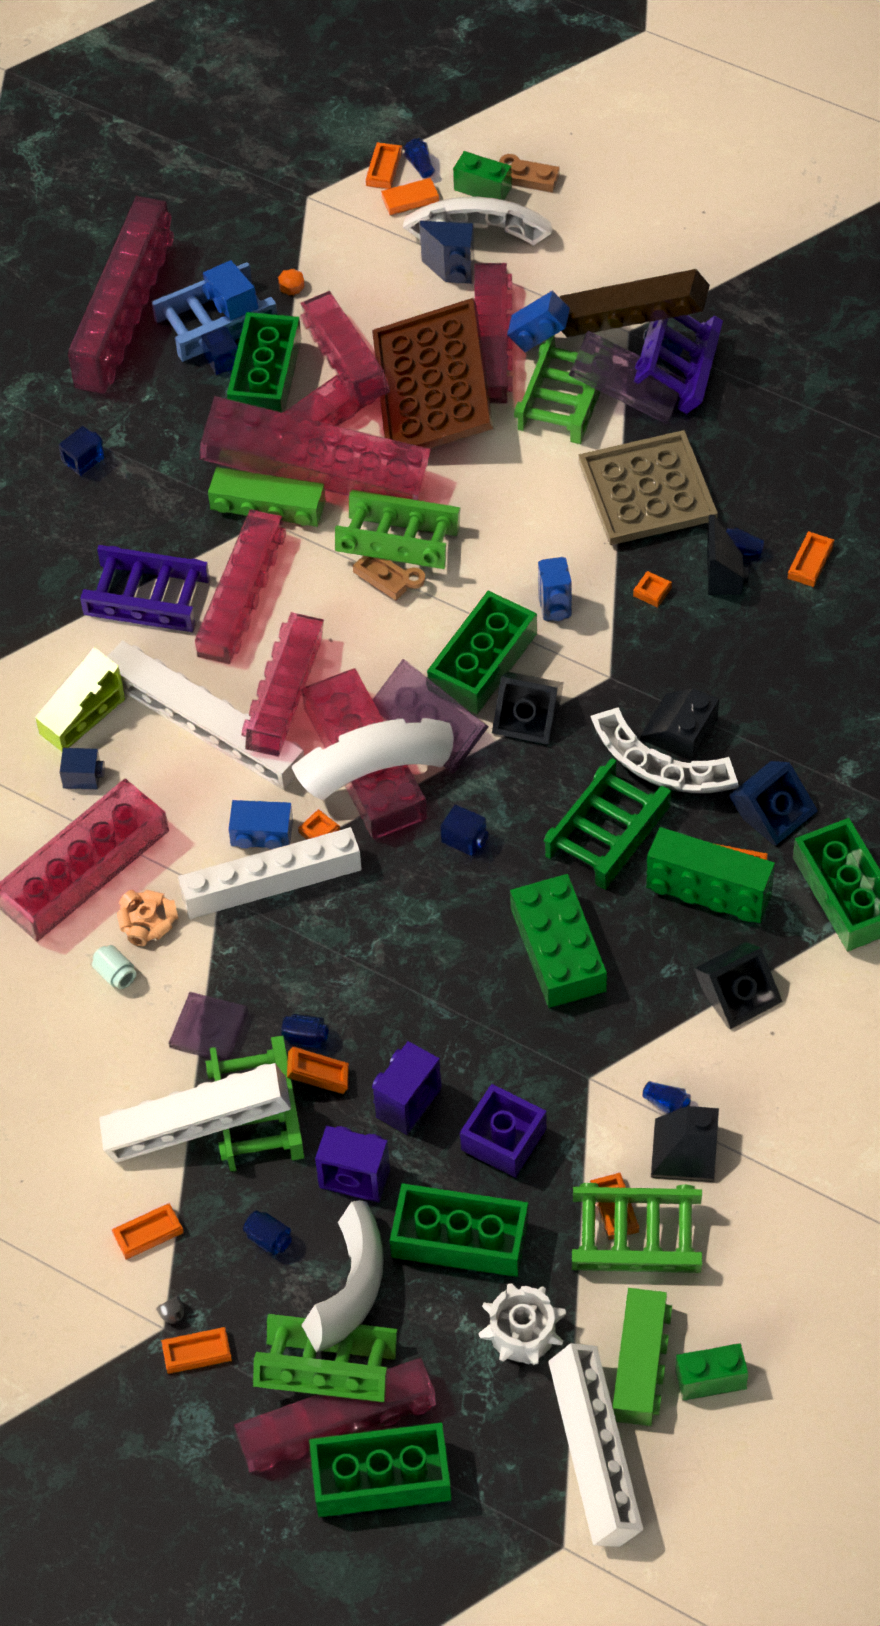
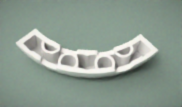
M459 197L431 203L408 215L403 223V228L418 239H420V221L473 223V228H487L488 225L505 228L506 233L517 236L533 246L552 234L551 222L537 212L516 203L487 197Z
M619 707L591 716L596 732L612 755L628 770L652 784L688 793H713L738 788V781L729 757L710 761H691V763L676 761L672 757L662 754L655 749H649L641 743L628 727Z
M422 718L420 723H406L404 719H396L367 725L340 735L339 742L324 750L321 747L314 749L296 762L292 769L302 786L314 797L323 801L330 794L349 782L385 768L411 764L432 765L442 768L449 759L453 749L454 736L450 723Z
M362 1200L352 1201L338 1222L347 1244L349 1257H351V1271L348 1275L346 1286L335 1296L315 1304L302 1324L316 1353L343 1341L355 1330L371 1310L378 1294L383 1275V1246L376 1220L367 1202Z

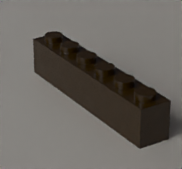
M697 269L561 295L559 298L570 308L566 328L561 332L566 337H575L703 312L710 284Z

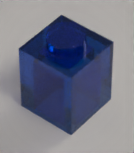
M225 326L201 335L203 353L215 375L232 370L238 347L227 327Z
M81 426L58 444L62 462L79 476H82L104 458L101 437L96 432H90L84 426Z
M456 804L440 826L441 842L470 856L474 855L478 847L482 848L485 845L489 836L485 817Z

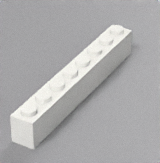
M122 640L107 656L119 666L124 693L282 790H285L296 778L292 766L304 757V750L296 742H289L281 737L273 728L264 727L250 714H243L236 710L227 700H220L213 696L207 688L190 682L184 674L176 673L167 668L161 660L152 659L144 654L136 645L131 646Z

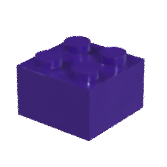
M409 1041L402 1050L397 1049L391 1057L389 1067L384 1073L380 1072L372 1084L376 1118L408 1135L442 1089L440 1058Z
M491 1084L460 1131L461 1150L516 1178L547 1129L546 1110Z
M326 1126L315 1157L319 1188L380 1203L390 1172L388 1141L376 1134L363 1135L352 1132V1130L343 1126L336 1128Z

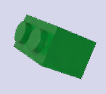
M463 151L453 167L454 190L473 197L505 200L512 188L511 165Z
M741 1343L676 1355L675 1373L682 1401L747 1389L748 1369Z

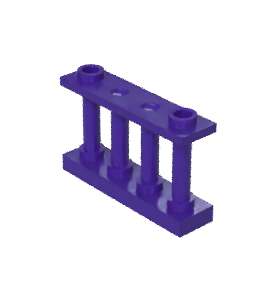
M689 315L672 317L695 332V343L667 325L668 318L651 321L641 357L635 366L637 372L634 382L639 384L649 375L679 393L680 402L678 410L685 414L701 404L723 320L715 315L706 323H700ZM663 336L690 352V363L661 345ZM658 356L684 372L685 382L679 381L657 367Z
M98 545L97 551L100 566L104 568L97 589L94 591L83 589L80 599L84 615L186 632L194 631L196 624L194 609L189 604L196 582L209 583L210 581L208 562L122 549L116 546ZM115 569L131 571L123 595L107 593ZM142 573L158 575L151 599L135 597ZM169 577L185 580L177 604L162 602Z

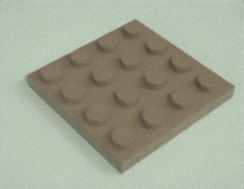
M685 430L578 454L581 470L610 545L708 523L709 515H715L718 519L717 510Z

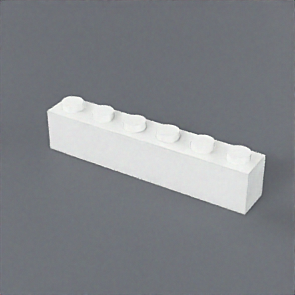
M350 827L180 875L178 879L188 917L193 919L361 871L362 868L360 850Z
M275 1063L271 1065L263 1064L245 1073H234L219 1081L201 1083L193 1089L183 1092H172L167 1097L154 1101L146 1100L128 1109L114 1110L108 1115L99 1117L103 1150L117 1163L291 1110L286 1076Z
M570 1343L548 1362L593 1545L621 1547L643 1531V1526L598 1348L594 1345Z

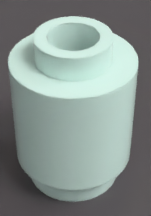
M114 945L103 946L93 955L92 967L112 987L124 989L134 981L137 974L134 970V965Z

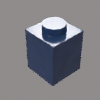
M63 748L59 771L63 788L98 790L99 778H104L105 761H100L98 749Z

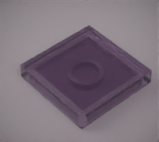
M189 992L169 1040V1047L211 1059L210 1048L216 1047L218 1061L229 1060L247 1016V1006Z

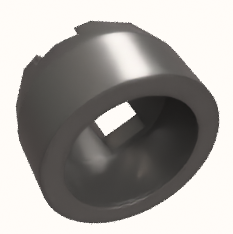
M179 1296L166 1301L156 1308L160 1317L165 1322L172 1324L176 1323V1317L181 1320L185 1311Z

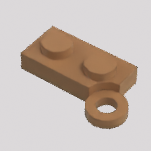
M505 154L500 158L499 162L504 164L512 161V185L553 193L560 175V167L520 160L514 154Z
M362 556L353 565V573L394 600L399 599L407 591V587L416 589L425 583V573L422 569L413 567L405 571L390 560ZM413 575L419 577L416 581H412L409 578Z

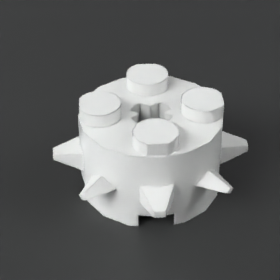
M510 1283L507 1284V1293L506 1291L502 1292L494 1300L493 1304L483 1303L482 1307L490 1314V1324L479 1332L480 1339L492 1340L493 1347L500 1353V1361L504 1362L506 1359L535 1365L538 1364V1359L544 1356L552 1347V1344H563L564 1341L555 1333V1323L566 1315V1311L563 1308L551 1306L548 1296L545 1295V1287L541 1286L539 1289L521 1286V1289H517Z

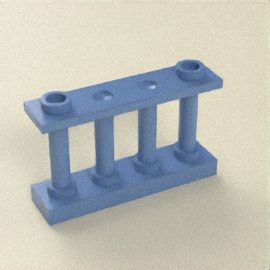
M246 262L237 266L252 283L249 263ZM204 280L152 301L156 323L168 319L178 334L175 337L177 354L182 362L241 337L246 314L232 321L227 316L212 321L201 305L212 300L207 299L202 288V285L205 284ZM257 297L259 309L252 311V313L277 315L276 303L272 297L262 301ZM192 309L202 326L188 331L177 314Z

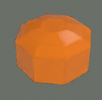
M296 269L284 270L278 277L281 292L289 296L299 294L305 287L303 274Z

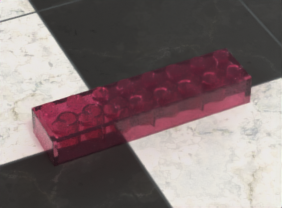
M140 196L135 197L68 351L74 388L105 394L109 384H113L115 380L116 367L122 363L124 358V348L132 340V330L134 325L140 321L141 308L148 302L150 287L155 285L159 266H163L165 262L167 247H171L173 243L174 233L170 231L171 214L168 213L166 201Z
M214 396L201 440L200 460L253 473L323 483L326 491L346 496L350 495L351 490L419 500L431 449Z

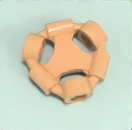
M147 889L145 892L139 893L129 890L119 901L121 908L117 912L120 930L125 932L128 936V941L136 946H145L148 941L154 938L159 940L173 928L172 923L178 919L174 900L165 898L164 893ZM160 905L164 906L166 915L164 920L160 919L157 915L156 909ZM134 925H143V926L149 927V928H150V932H149L147 929H145V928H143V927H141V926H134Z

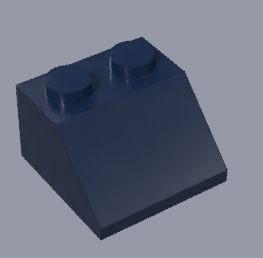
M420 221L422 262L444 282L472 284L475 260L473 223Z
M770 761L729 795L742 819L773 845L780 843L818 811L790 762Z

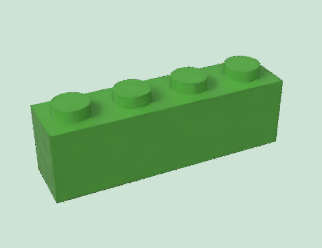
M216 467L208 490L210 510L296 523L302 526L318 527L326 502L323 483Z
M628 1288L613 1400L616 1422L652 1426L653 1415L660 1414L662 1395L655 1394L657 1384L663 1385L665 1365L659 1364L660 1354L667 1355L669 1335L663 1334L664 1324H671L673 1306L666 1304L667 1292Z

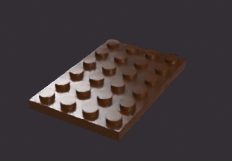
M473 298L372 330L386 455L390 461L494 429L477 304Z

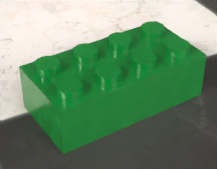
M246 312L227 391L229 416L283 421L302 339L300 317Z
M488 590L428 668V691L478 715L500 685L501 676L507 671L510 672L537 635V613Z
M850 818L795 838L793 859L846 951L848 952L880 939V869Z
M659 827L647 855L646 888L652 889L657 894H667L680 898L686 903H696L709 907L715 912H725L737 916L743 921L761 923L772 896L775 862Z
M568 874L510 890L511 911L548 1008L606 992L607 972Z
M402 1183L390 1237L391 1258L518 1277L529 1221L528 1202Z
M442 1423L309 1439L318 1517L451 1501L450 1479Z

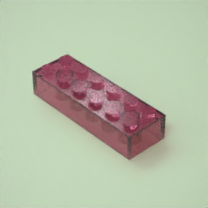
M355 668L302 688L304 709L325 749L339 742V736L367 725L383 722L378 709ZM408 765L378 770L344 785L373 840L427 819L426 798Z
M126 778L123 779L0 881V910L38 942L169 832L166 812Z

